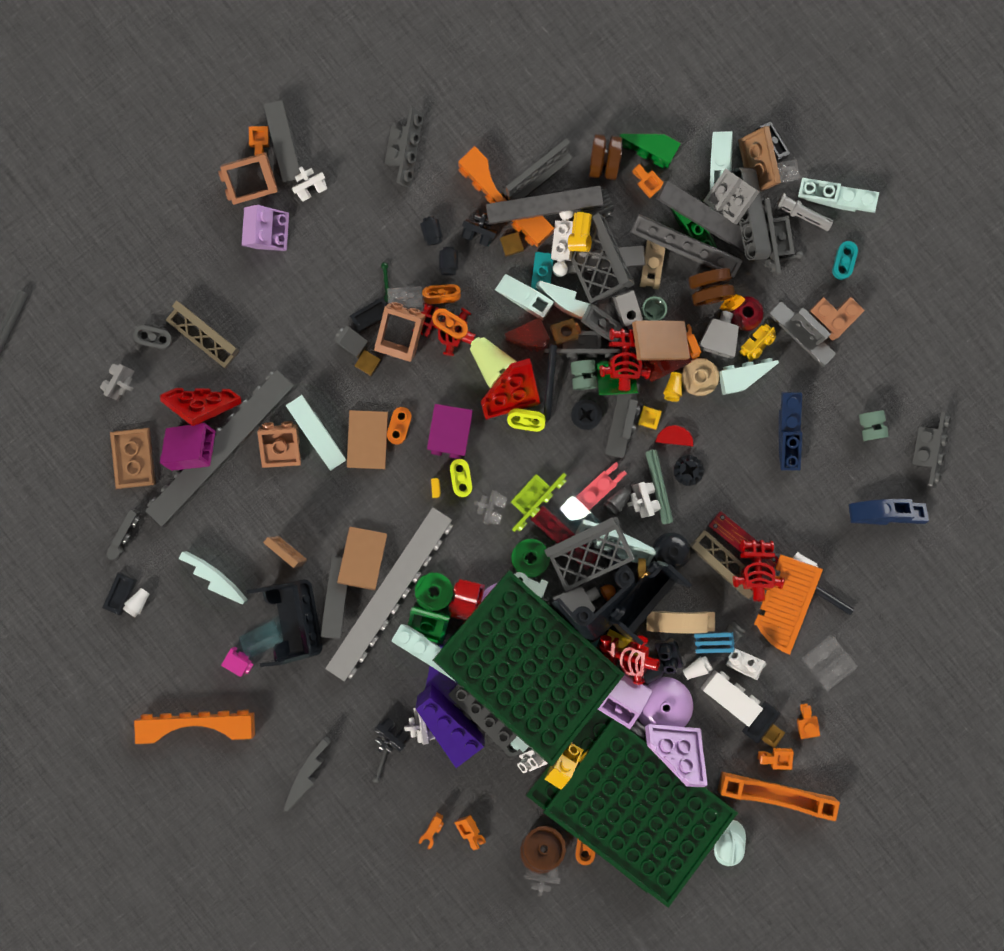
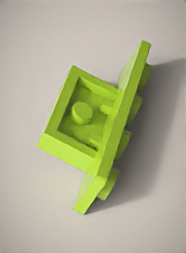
M562 473L551 486L535 474L513 498L511 503L524 514L512 528L514 532L516 530L521 531L527 525L525 520L530 515L534 517L539 512L540 508L538 506L543 501L547 503L553 496L551 492L555 487L561 488L566 482L564 479L566 477L565 473Z

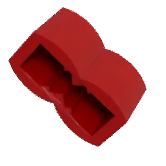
M459 579L454 586L455 599L449 606L451 617L466 620L481 603L485 585Z

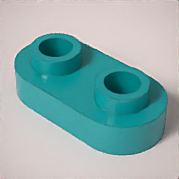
M845 241L837 249L832 267V273L837 279L844 280L853 272L858 254V247L854 242ZM844 249L849 251V255L844 254ZM839 267L844 269V273L839 272Z

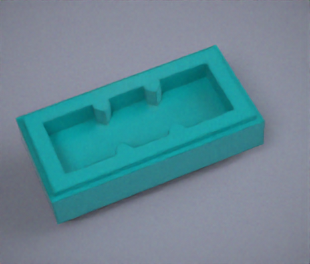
M535 252L531 288L539 291L536 288V283L539 281L551 284L554 261L551 259V253Z

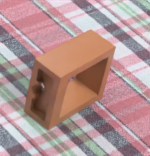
M266 152L223 164L220 167L221 170L218 171L221 181L225 182L227 189H225L228 201L231 200L233 205L278 192ZM259 161L268 188L237 197L228 170Z
M389 303L384 308L374 351L411 362L416 354L426 314L421 313L416 308H404L400 303ZM390 314L416 322L409 348L384 340Z

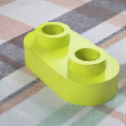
M516 408L508 413L507 422L512 428L538 432L544 429L546 418L540 412Z
M456 459L450 465L453 490L457 496L466 497L472 492L469 465L463 459ZM458 465L463 466L462 472L456 471ZM461 484L466 485L467 488L465 491H461L459 489V486Z

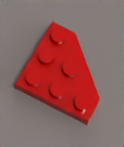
M530 358L511 363L481 400L485 419L507 414L512 409H524L541 404Z
M174 388L160 395V401L192 426L198 425L242 403L241 397L230 389H222L221 392H211V389L195 388L194 391Z

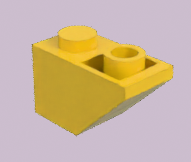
M570 743L555 764L550 766L545 780L562 789L571 779L583 749Z

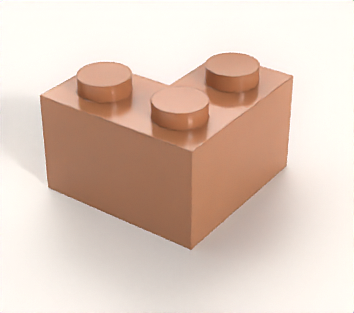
M823 297L809 310L813 317L831 333L829 338L832 341L837 339L865 311L852 297L845 300L837 309Z

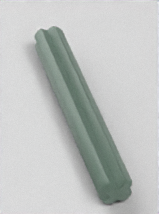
M655 449L646 452V457L655 488L656 500L659 501L661 507L659 510L662 524H669L673 522L658 454Z

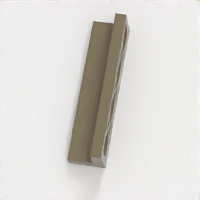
M176 300L172 305L174 310L166 321L226 369L240 351ZM180 313L184 316L185 324L177 325L172 320ZM189 326H197L200 336L192 337L189 335ZM203 338L213 339L214 348L207 349L204 347ZM218 350H226L230 353L225 362L219 359Z
M703 530L690 545L694 552L734 587L733 576L741 577V571L746 567L706 530ZM704 536L711 540L710 549H705L699 544ZM722 550L725 553V561L719 562L714 557V551ZM728 563H736L739 566V574L731 573ZM743 584L734 587L745 598L750 599L753 596V589H744Z

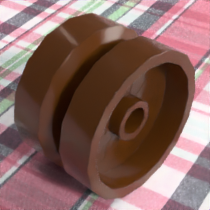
M594 135L589 177L599 178L602 174V168L605 166L606 179L616 180L622 156V137L612 136L609 139L608 148H605V135Z
M716 269L689 277L690 289L699 290L692 295L693 305L714 304L735 297L734 286L726 284L732 279L730 269Z
M547 826L537 827L530 831L520 846V858L524 866L531 872L538 874L548 873L558 867L563 861L566 852L565 841L562 835L555 829ZM542 847L545 848L544 853L540 850Z

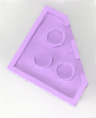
M654 724L645 726L647 746L686 786L705 787L708 785L700 728Z

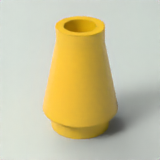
M671 372L663 392L665 395L664 399L678 402L680 397H682L681 373Z

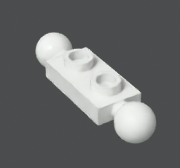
M574 211L559 213L562 221H555L551 259L557 260V263L553 266V273L557 277H563L567 274L568 267L565 261H572L573 251L568 249V237L572 234L573 221H570V219L574 216Z

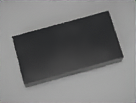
M383 297L350 315L359 333L382 320L384 308L387 306Z
M120 572L117 573L102 608L119 616L122 615L124 603L129 600L137 580Z
M766 701L761 705L763 710L749 727L746 725L742 730L744 734L757 744L760 743L781 715L778 710Z

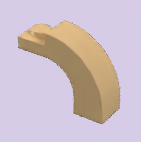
M652 611L647 616V631L664 633L715 631V612Z

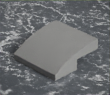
M725 168L703 202L737 225L759 194V191Z

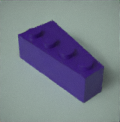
M430 685L417 696V712L455 768L459 767L484 747L485 734L434 686Z

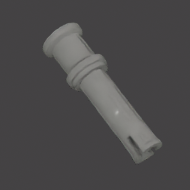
M782 193L775 206V209H782L790 213L789 215L792 217L798 216L825 231H828L833 224L832 219L803 206L801 201H795L787 197L785 193Z

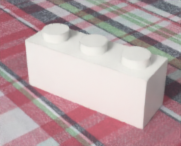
M714 670L701 686V689L749 727L763 710L759 706L760 701L752 694L750 697L745 695V689L738 683H735V685L728 681L730 677L723 671L718 673Z

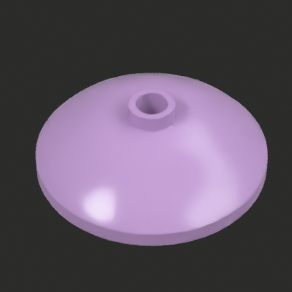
M660 677L648 685L644 684L652 690V693L638 717L643 726L654 724L685 727L688 724L693 713V699L684 684L671 677ZM664 705H669L668 711L663 710Z

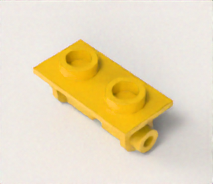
M767 324L761 325L753 334V337L757 340L753 341L749 338L740 347L741 350L739 352L743 356L747 355L749 362L758 359L763 349L774 342L776 338L774 327L771 329Z

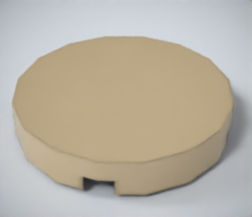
M696 358L689 361L683 367L681 373L682 385L689 394L705 396L712 393L717 387L719 371L711 361L705 358Z

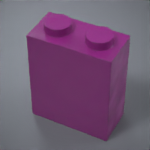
M435 404L427 450H430L432 455L437 456L447 453L450 454V458L461 459V456H466L473 410Z
M205 423L194 426L185 425L166 428L160 464L171 471L209 467L216 431Z

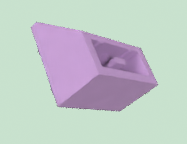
M260 205L244 207L242 246L255 249L286 251L289 213Z
M625 674L598 710L631 729L641 714L652 690L643 684H633V678Z

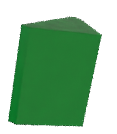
M413 606L408 626L423 634L429 641L443 644L451 615Z

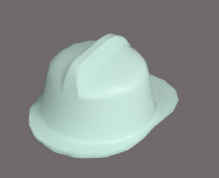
M733 820L714 846V854L717 861L725 866H734L740 863L745 854V829L738 821Z

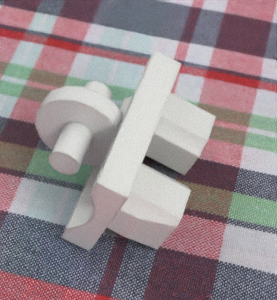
M303 167L299 168L301 173L295 176L297 182L302 179L305 181L292 187L294 194L297 193L302 201L311 197L307 187L313 184L318 193L327 189L323 172L308 178L314 172L312 168L304 171Z
M641 482L631 485L634 493L630 494L632 501L627 503L628 507L634 506L635 512H640L641 518L655 515L654 513L660 510L661 507L658 500L650 501L648 494L655 492L653 483Z
M735 648V652H731L726 665L758 680L762 669L766 666V662Z
M413 708L414 717L409 718V725L404 726L405 731H410L412 738L417 737L418 743L423 745L429 744L428 741L435 739L429 728L426 727L416 708Z
M529 749L519 755L521 761L517 766L523 773H526L548 763L532 749Z

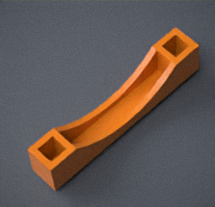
M474 146L458 161L459 172L465 178L469 177L473 181L472 185L477 191L482 190L486 194L485 198L489 203L507 201L499 193L492 181L488 159ZM543 216L515 220L511 224L517 232L521 231L526 236L525 240L531 246L535 245L537 248L554 233L555 229Z
M238 710L237 713L229 714V711H218V714H210L209 711L199 712L198 715H191V712L179 713V716H172V713L160 714V717H153L152 714H143L141 718L134 721L135 744L156 743L167 733L189 726H203L215 729L232 740L252 739L255 736L254 713H249V710Z
M721 772L718 792L722 796L774 804L827 820L836 821L840 802L832 796Z

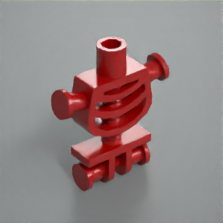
M424 302V309L421 313L426 314L425 319L428 318L431 321L426 323L424 320L422 331L424 326L427 327L424 336L429 338L432 328L438 329V339L441 344L446 345V350L443 352L444 355L454 356L453 349L454 347L458 348L461 341L471 344L476 334L469 331L462 339L456 340L452 337V342H449V334L446 333V341L443 340L441 337L442 330L434 325L432 315H429L434 306ZM461 308L462 312L457 317L465 321L471 313ZM457 326L455 328V332L460 333L462 331V328L460 326Z
M611 328L609 333L610 340L618 338L619 342H610L609 346L622 347V353L612 356L609 359L608 367L601 365L600 375L605 377V375L610 374V378L619 379V391H630L631 379H639L640 376L648 379L651 369L642 368V360H637V355L629 353V348H636L635 343H633V329H629L628 333H625L624 329L615 331L614 328ZM622 356L621 362L615 363L616 358ZM629 357L633 359L635 363L629 361ZM622 365L621 369L615 371V367Z
M741 540V551L750 549V552H743L740 554V558H754V563L742 569L741 577L733 576V585L738 587L743 584L744 589H753V601H765V590H770L774 586L782 589L784 585V578H775L774 568L761 561L762 559H772L775 557V553H765V550H769V552L774 551V542L769 541V543H766L763 540H759V543L756 544L755 540L750 542ZM749 568H754L753 572L748 573Z
M602 635L600 637L602 644L599 645V650L615 666H617V659H620V666L623 672L634 676L633 684L640 685L644 683V678L642 677L647 669L658 670L660 660L648 657L649 647L645 646L648 643L646 637L638 636L644 642L642 645L629 642L625 649L620 652L618 651L619 638L615 637L612 641L611 636Z

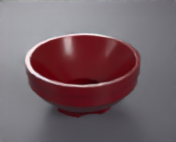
M745 296L743 297L745 301L738 308L731 311L733 313L731 324L739 326L738 330L751 331L759 326L764 312L758 300ZM744 307H751L753 309L752 317L747 318L743 315Z

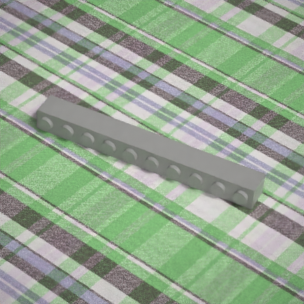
M434 507L431 509L325 668L344 682L347 678L352 679L357 671L355 668L358 661L360 663L364 661L368 655L365 652L369 645L371 647L374 646L379 638L376 634L380 629L384 631L389 623L387 620L390 613L393 615L400 607L397 604L401 597L406 598L411 590L408 586L412 581L415 583L421 575L419 572L422 565L425 567L428 565L432 558L429 556L433 549L437 551L443 542L440 538L444 533L447 535L453 527L451 518Z

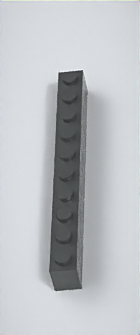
M276 370L269 373L266 377L267 381L262 386L259 385L252 392L254 395L249 400L246 399L239 406L240 410L227 418V424L223 428L220 427L216 430L210 466L179 470L174 475V481L171 484L167 483L161 489L159 497H154L147 504L148 508L145 512L161 527H167L297 388L280 371Z

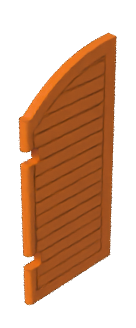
M780 554L775 567L776 570L780 571L779 576L775 575V578H784L783 588L779 589L777 586H774L766 591L765 601L762 602L760 609L765 610L764 615H757L754 625H757L762 635L774 647L790 655L823 569Z

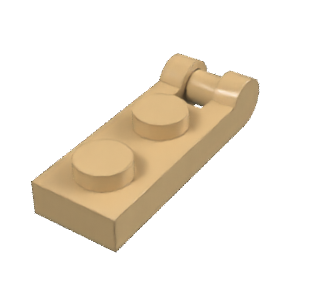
M649 240L646 242L645 265L642 267L640 287L651 286L653 289L659 290L665 248ZM652 274L655 276L654 279H649L647 275Z

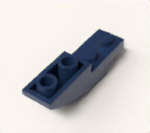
M781 392V410H779V458L781 470H801V392Z
M912 499L871 500L848 505L851 523L887 525L889 522L926 524L929 522L926 503H913Z

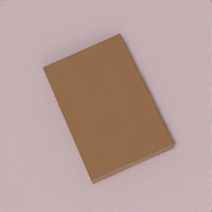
M764 126L739 139L744 168H754L756 170L760 192L780 184L781 180L769 126Z
M685 321L632 322L637 360H687L690 358Z
M349 410L347 468L386 469L388 412Z
M150 428L110 432L116 489L156 485Z
M349 527L337 583L376 590L387 534Z
M280 536L267 537L263 542L293 568L303 566L307 561L303 555Z

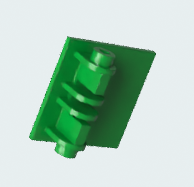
M601 360L596 364L599 395L638 393L636 379H631L630 391H619V379L610 378V374L605 375V377L600 375V366L608 367L609 361ZM622 365L615 367V371L621 369Z

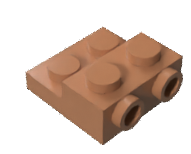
M292 421L282 422L281 425L274 426V423L268 422L259 427L257 433L262 468L301 465L298 424L293 425Z

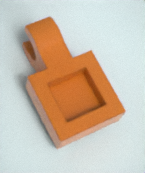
M268 126L249 127L250 148H255V155L264 153V147H269Z
M640 164L633 169V174L641 180L637 185L649 198L661 189L663 181L653 170L648 174Z
M687 324L686 329L688 332L686 334L689 354L693 360L700 356L701 350L695 335L692 334L691 326Z
M808 703L800 704L802 718L797 719L799 737L806 739L820 736L818 719L816 716H811V706H808Z
M773 748L772 753L758 751L757 759L760 760V764H771L772 769L792 770L794 751L789 748Z
M438 812L435 813L425 833L421 835L419 844L424 839H428L430 843L427 848H432L434 833H439L444 825L442 822L443 815Z
M471 815L459 818L454 822L463 839H468L473 850L479 849V845L486 843L485 838L482 835H478L480 831Z

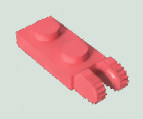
M617 462L606 471H603L576 496L588 511L617 485L616 483L627 474L625 471L620 472L614 480L608 476L618 468L619 464Z

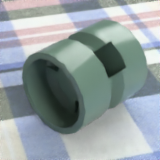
M657 296L649 297L645 300L640 308L642 321H661L667 313L666 302Z
M595 360L571 362V373L575 375L572 379L573 390L598 387L597 377L594 375V372H596Z
M884 410L859 414L860 425L864 426L862 430L863 441L889 437L887 426L883 424L886 421Z

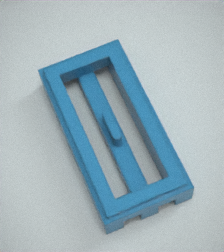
M733 632L694 634V638H696L695 646H697V649H695L696 653L735 652ZM729 637V640L701 641V638ZM701 645H730V648H702Z

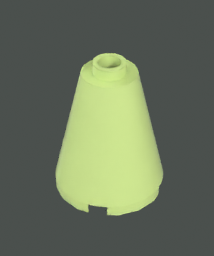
M478 337L471 342L470 351L488 387L491 389L508 366L517 361L485 337Z

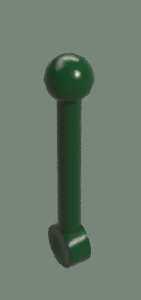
M383 262L381 268L384 274L386 294L384 300L390 302L392 297L389 295L388 264Z

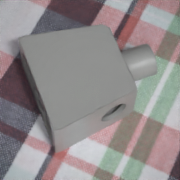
M634 290L610 297L621 326H627L628 330L633 329L632 322L643 320ZM629 311L632 314L630 319L627 318V313Z
M722 311L719 320L714 318L710 320L698 344L700 350L729 359L735 357L739 326L731 324L733 313Z
M580 585L554 595L553 599L560 598L572 612L581 606L588 607L594 612L596 609L592 602L601 597L596 587L585 592Z

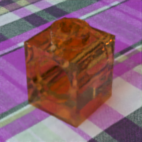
M573 318L553 324L550 327L557 346L577 340L579 338L578 334L581 333L578 322L574 323ZM568 327L571 329L572 334L570 336H563L561 329Z

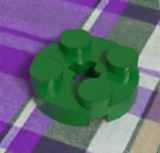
M525 539L519 542L513 549L511 556L512 564L516 571L524 573L527 577H536L543 573L550 562V557H547L544 551L547 549L546 546L536 539ZM529 552L536 556V560H533L532 563H528V560L525 559Z
M428 573L422 576L415 586L416 600L426 610L436 611L443 609L452 600L453 586L445 575L441 573ZM436 586L438 588L437 591L439 592V595H434L432 597L430 596L431 592L429 591V588H434Z

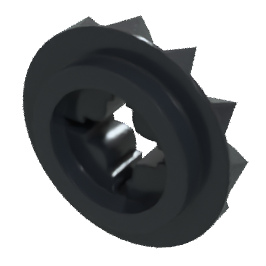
M588 399L577 402L571 411V419L574 425L583 430L595 428L602 417L599 405ZM581 408L586 412L591 409L593 410L589 415L592 421L587 418L580 421L583 415Z
M691 455L679 458L673 469L676 480L685 486L697 484L705 472L703 463L697 457ZM685 463L689 467L696 466V468L692 471V476H690L689 474L682 475V473L686 470Z

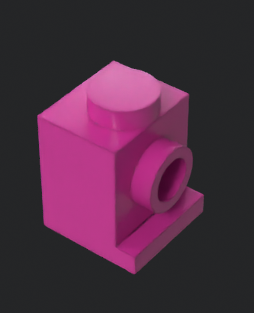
M233 647L229 650L221 666L240 677L245 675V673L249 674L254 664L249 660L247 654L240 651L237 653L238 648Z

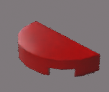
M678 425L662 429L655 440V443L694 446L690 432Z

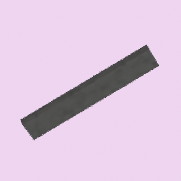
M669 181L663 182L656 197L657 200L745 254L739 225L732 223L726 217Z
M595 186L486 204L490 225L558 214L565 211L603 206L601 187Z
M640 214L637 215L630 230L631 233L714 270L728 268L733 278L742 263V259Z

